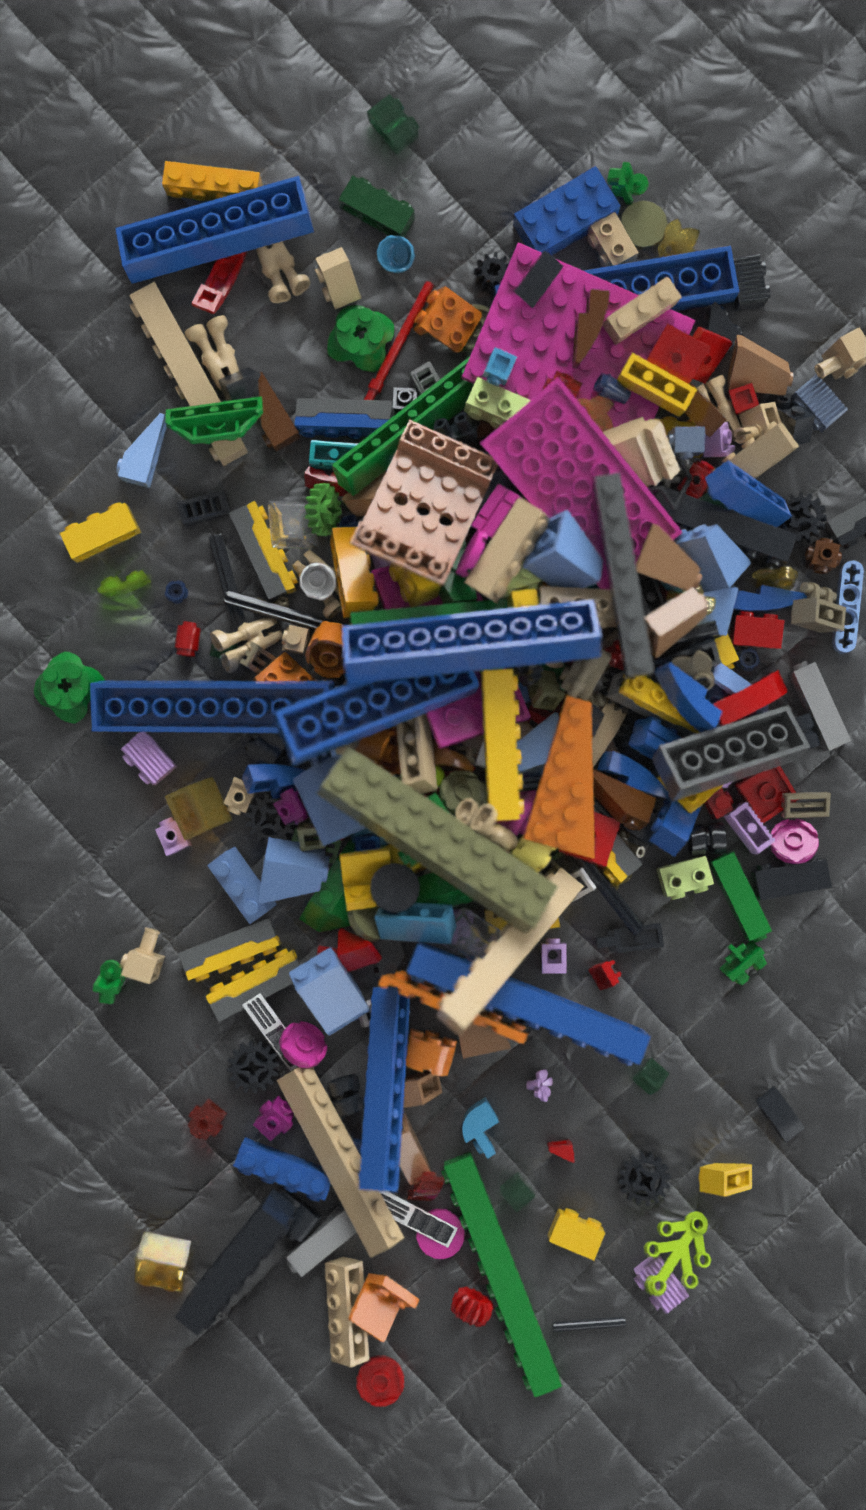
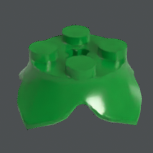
M360 305L346 306L337 314L336 325L329 335L327 344L328 355L340 362L351 360L363 371L377 372L385 359V345L394 336V324L384 314L371 311L369 308ZM356 332H365L364 338L359 339V336L354 337L357 335Z
M63 652L54 657L49 662L47 669L39 675L35 682L34 695L41 705L51 708L58 718L68 723L76 724L85 717L88 711V703L91 701L90 683L105 681V679L94 668L84 666L76 654ZM65 681L72 684V688H68L69 692L62 689Z

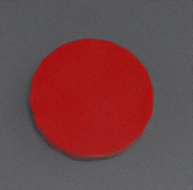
M375 1355L369 1358L368 1361H365L360 1366L356 1378L360 1397L375 1407H386L395 1403L404 1389V1372L401 1365L393 1358L385 1355Z

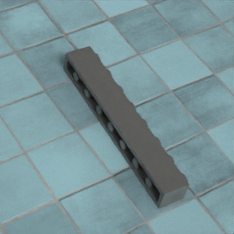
M620 473L597 476L592 484L625 679L650 675L654 671Z

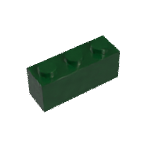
M352 175L339 198L341 210L388 236L405 237L415 219V209H413L410 203L393 198L392 194L381 188L379 190L373 187L371 182L363 177L357 178Z

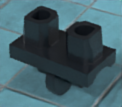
M467 412L455 416V424L449 425L445 418L435 421L434 431L468 446V443H472L474 439H477V427L480 425L479 420L471 419Z

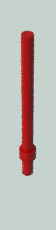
M425 282L375 379H371L367 387L369 390L364 400H374L377 394L381 393L384 387L383 382L407 339L417 315L422 310L434 287L431 282Z

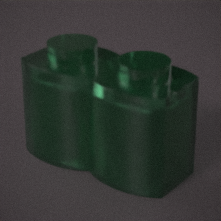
M388 94L367 111V119L378 134L382 136L390 149L397 155L418 139L419 125L412 116L408 117L403 112L405 109L398 98L394 99Z

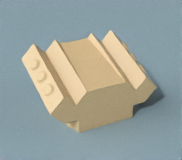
M643 417L603 432L645 486H656L662 478L671 480L680 471L661 421L654 419L644 421Z

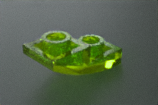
M136 570L126 576L125 582L118 576L114 578L110 576L104 579L97 590L103 596L122 595L145 586L151 580L143 570L139 572Z

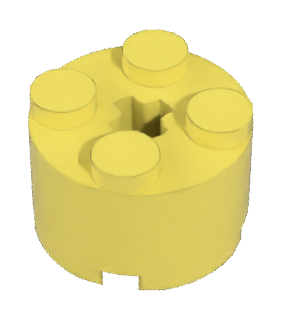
M522 835L518 839L517 846L509 854L539 873L550 861L552 851H555L557 848L526 840Z

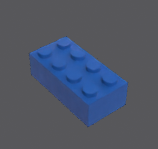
M595 166L514 214L513 226L525 246L541 253L546 250L549 254L554 255L588 235L590 225L614 212L618 216L620 204Z

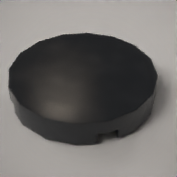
M391 863L382 866L375 872L371 880L370 893L373 901L380 909L391 913H400L414 905L419 895L420 884L417 875L411 868L403 864Z

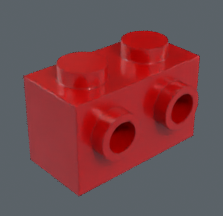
M740 611L739 615L732 616L730 640L733 645L781 649L785 620L778 619L776 614H763V618L754 617V612Z

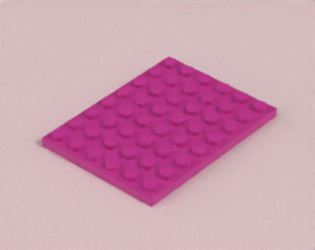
M518 242L461 379L475 384L477 377L486 380L487 378L483 377V373L493 349L496 347L517 356L506 385L500 384L499 387L531 400L559 377L602 432L643 417L644 421L654 419L659 408L658 405L631 391V395L625 404L597 396V392L593 391L595 382L602 373L606 375L611 374L617 380L632 353L646 360L667 323L690 334L695 320L669 309L617 345L614 344L602 326L586 357L577 368H572L575 319L579 313H586V300L590 289L610 291L604 321L608 316L639 295L557 260L563 265V268L532 308L515 294L513 290L529 272V268L541 255V252Z

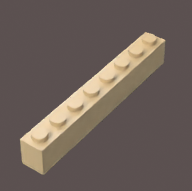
M155 282L130 294L129 296L133 301L130 307L136 318L142 317L144 324L141 327L147 338L153 337L156 344L152 347L158 358L164 357L167 365L163 367L170 380L175 377L178 383L175 389L181 400L186 398L190 406L220 402ZM241 438L234 441H215L211 443L212 447L209 448L215 462L220 460L223 466L248 453Z
M560 868L556 874L551 871L546 879L557 885L558 888L535 927L527 933H523L515 926L507 923L499 933L502 936L498 942L492 940L484 950L487 955L482 960L477 958L470 966L471 974L467 978L462 976L453 986L456 989L453 995L449 996L446 994L437 1005L441 1009L436 1016L459 1036L584 887L564 869Z
M298 1067L278 1079L277 1082L370 1258L391 1248L404 1239L379 1191L359 1189L358 1176L361 1156L313 1067Z

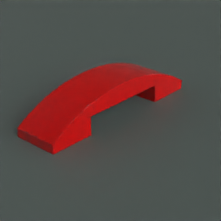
M248 251L216 260L205 284L200 285L192 301V306L215 314L232 289Z
M779 670L713 703L715 707L722 711L718 721L719 726L730 724L786 694L788 690Z

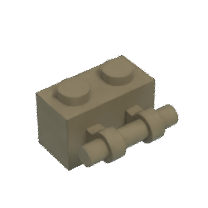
M813 582L802 583L800 590L805 593L807 599L793 600L791 624L819 633L844 631L846 607L833 603L837 598V594L828 587L820 588L818 584Z
M601 649V657L574 660L570 667L565 666L559 679L563 680L561 688L567 690L569 696L573 698L578 696L587 701L607 667L611 654Z

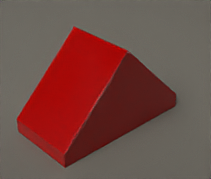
M342 928L338 931L337 957L348 972L377 963L382 959L371 942Z

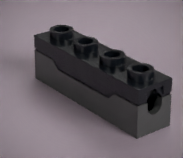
M866 500L824 524V531L828 538L832 539L833 543L840 544V548L843 547L844 550L857 544L856 539L864 535L866 539Z

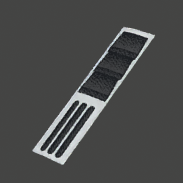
M259 993L242 1006L291 1071L297 1066L284 1057L279 1042L285 1026L261 993Z
M379 1191L395 1221L449 1247L458 1230L457 1227L387 1191Z

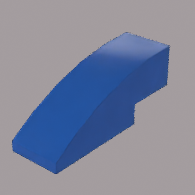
M761 585L757 588L756 593L738 590L733 612L745 611L754 612V614L775 612L793 606V600L807 599V596L801 592Z
M671 662L656 668L655 674L662 689L686 721L700 733L716 728L722 711L704 698L707 689Z
M604 751L600 757L597 770L618 776V781L655 798L669 799L670 795L665 787L642 765L617 752Z
M254 764L247 766L242 780L247 794L270 791L272 798L275 799L281 798L280 794L293 788L294 792L297 791L293 779L306 770L279 764Z

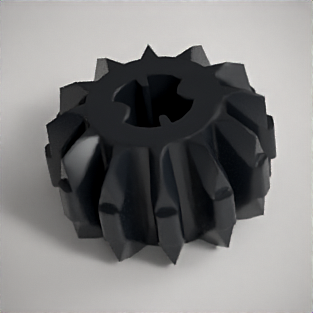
M495 252L493 258H490L486 253L484 261L478 259V267L474 268L473 274L477 276L475 284H481L480 290L482 292L488 288L489 294L493 295L495 286L501 284L509 263H506V256L498 259V253ZM490 271H494V274L497 272V276H493V273L489 275Z

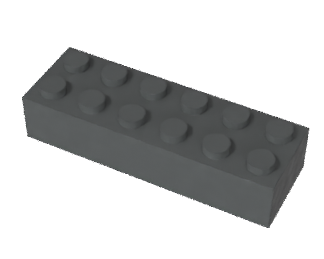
M787 705L661 745L655 752L652 760L673 802L800 760L810 748V745Z

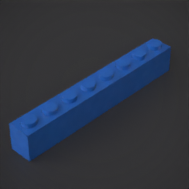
M373 987V995L371 997L370 1038L367 1048L368 1066L366 1071V1094L364 1096L365 1109L362 1122L363 1138L360 1149L361 1166L358 1176L360 1190L398 1192L410 997L399 994V991H397L398 987Z

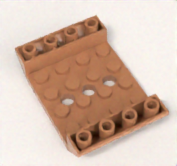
M409 420L394 458L363 522L360 521L350 544L443 586L498 464L487 454ZM403 497L407 504L399 506L394 502V498ZM425 507L428 509L429 515L421 516L417 513L416 509ZM447 517L451 520L452 524L450 526H443L439 519Z

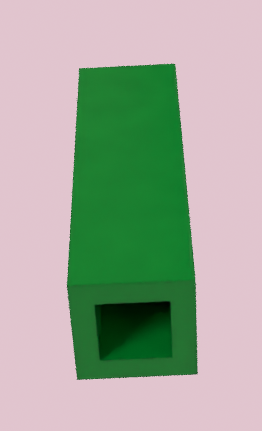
M729 851L708 861L745 940H753L756 943L767 938L766 934L772 931L735 853Z

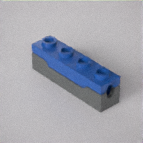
M297 398L295 427L299 434L304 437L325 435L328 438L348 436L353 439H360L362 436H369L394 416V407L392 401Z

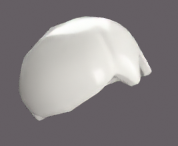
M311 563L303 569L300 575V587L307 597L323 601L332 596L336 588V576L329 566L321 563Z

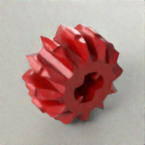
M459 1288L452 1299L451 1311L457 1318H460L470 1326H485L492 1315V1301L489 1300L488 1296L483 1295L474 1288Z

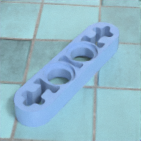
M855 560L843 564L839 571L836 604L846 607V612L851 614L853 618L852 623L844 627V630L851 629V632L846 633L845 639L850 644L845 646V648H843V644L839 643V640L844 637V631L833 632L832 646L836 652L841 654L852 651L857 642L864 570L863 566ZM853 566V570L857 571V574L852 576L851 583L856 582V585H844V582L850 581V573H846V570ZM845 589L854 591L855 599L852 602L844 599L843 592Z

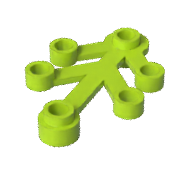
M690 1212L684 1221L672 1223L662 1221L657 1225L658 1234L664 1237L671 1236L673 1232H685L680 1240L661 1243L647 1242L644 1245V1253L648 1257H657L660 1253L671 1252L658 1274L650 1275L646 1278L644 1287L648 1294L653 1296L664 1294L667 1287L666 1280L679 1260L682 1269V1285L685 1288L691 1289L697 1286L698 1278L692 1272L689 1244L692 1239L696 1251L694 1256L696 1266L707 1268L711 1263L710 1255L705 1252L703 1234L707 1231L708 1222L702 1213ZM695 1220L699 1221V1228L697 1229L694 1226ZM665 1224L668 1226L667 1233L663 1232V1226ZM651 1245H654L655 1252L653 1254H651L649 1251ZM702 1255L705 1257L704 1264L700 1263V1257ZM689 1276H691L692 1283L690 1285H688L687 1278ZM657 1281L660 1282L659 1290L655 1289V1283Z

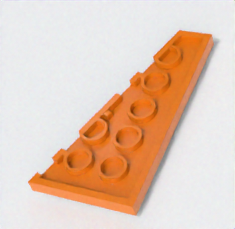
M566 695L523 838L595 859L591 702Z
M404 970L383 975L379 983L380 986L385 988L389 985L398 987L397 991H399V994L415 998L420 996L422 1003L439 1010L441 1008L437 1005L446 994L449 996L453 995V992L450 991L445 993L433 988V984L426 980L423 984L410 979V974ZM481 1010L472 1020L473 1024L480 1027L492 1026L491 1030L495 1033L522 1044L526 1042L530 1033L525 1031L526 1026L516 1021H512L510 1024L502 1020L503 1016L494 1011L486 1013Z

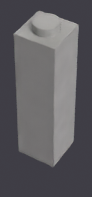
M807 661L793 666L795 671L788 674L805 713H811L815 725L813 730L818 734L823 752L850 742L851 739L816 662L808 665Z
M344 1207L311 1232L302 1243L299 1242L288 1251L286 1257L288 1259L287 1265L294 1273L298 1272L301 1277L304 1276L357 1232Z

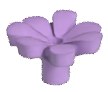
M546 1069L537 1071L536 1079L528 1080L526 1083L528 1090H534L535 1098H540L544 1102L548 1101V1097L551 1094L548 1086L553 1084L552 1077L547 1078L548 1072Z

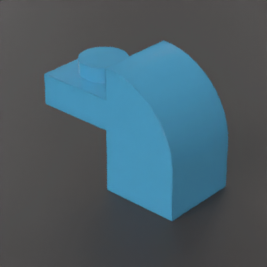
M486 1097L473 1104L464 1114L462 1132L466 1143L475 1138L473 1144L480 1155L484 1153L488 1159L496 1154L484 1131L497 1124L499 1119Z

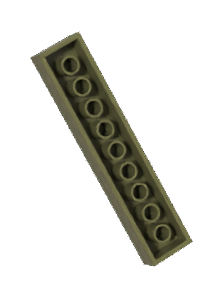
M349 746L317 792L318 796L523 933H527L535 927L558 888L557 885Z

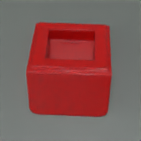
M570 1140L547 1143L549 1152L575 1163L573 1145Z

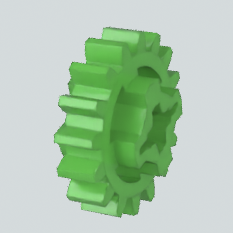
M328 483L314 484V489L309 490L311 496H306L308 504H306L305 509L308 514H306L305 519H309L307 526L312 528V534L328 536L331 535L332 528H337L336 523L340 522L338 515H341L342 511L341 507H339L341 501L337 500L339 493L335 492V486H330Z

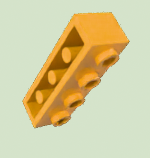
M165 161L162 181L167 196L189 198L198 201H212L263 186L260 172Z
M358 527L332 528L330 547L343 618H349L350 614L354 612L373 611L374 606H378V594L373 592L374 575L369 573L371 566L370 555H366L364 550L350 544Z

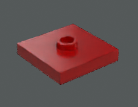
M667 323L646 361L689 384L709 351L710 346Z
M698 327L692 337L710 346V349L692 379L705 384L733 343L728 338Z
M781 766L745 777L734 784L744 802L749 803L748 806L751 807V810L754 811V814L763 823L784 810L782 808V803L784 802L782 793H796ZM793 799L791 802H796L799 799Z
M594 812L595 859L559 849V852L605 868L620 822Z

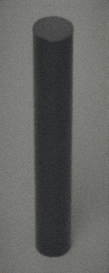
M623 1316L552 1322L553 1332L626 1327V1319Z

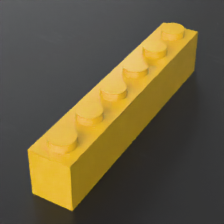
M513 670L481 672L487 804L492 805L497 811L496 820L520 819V814H524L523 799H519V789L523 788L522 774H518L517 767L518 764H521V750H517L516 740H520V726L515 725V715H519V702L514 700V690H518L517 675H513Z

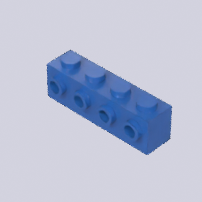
M729 460L705 478L709 487L707 492L710 497L715 501H721L729 510L733 509L738 514L774 527L780 526L792 517L784 498Z
M246 1137L241 1144L233 1165L238 1168V1172L244 1175H258L266 1183L274 1184L276 1182L282 1184L285 1190L296 1193L297 1190L306 1193V1197L314 1201H320V1199L325 1201L331 1186V1182L321 1165Z

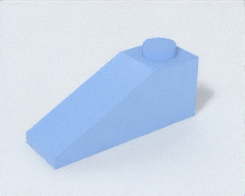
M160 413L124 452L123 459H119L116 471L122 481L150 488L167 428L165 414Z

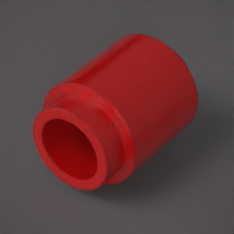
M183 621L182 625H177L174 647L177 649L176 655L195 657L196 652L199 650L201 629L197 628V623Z

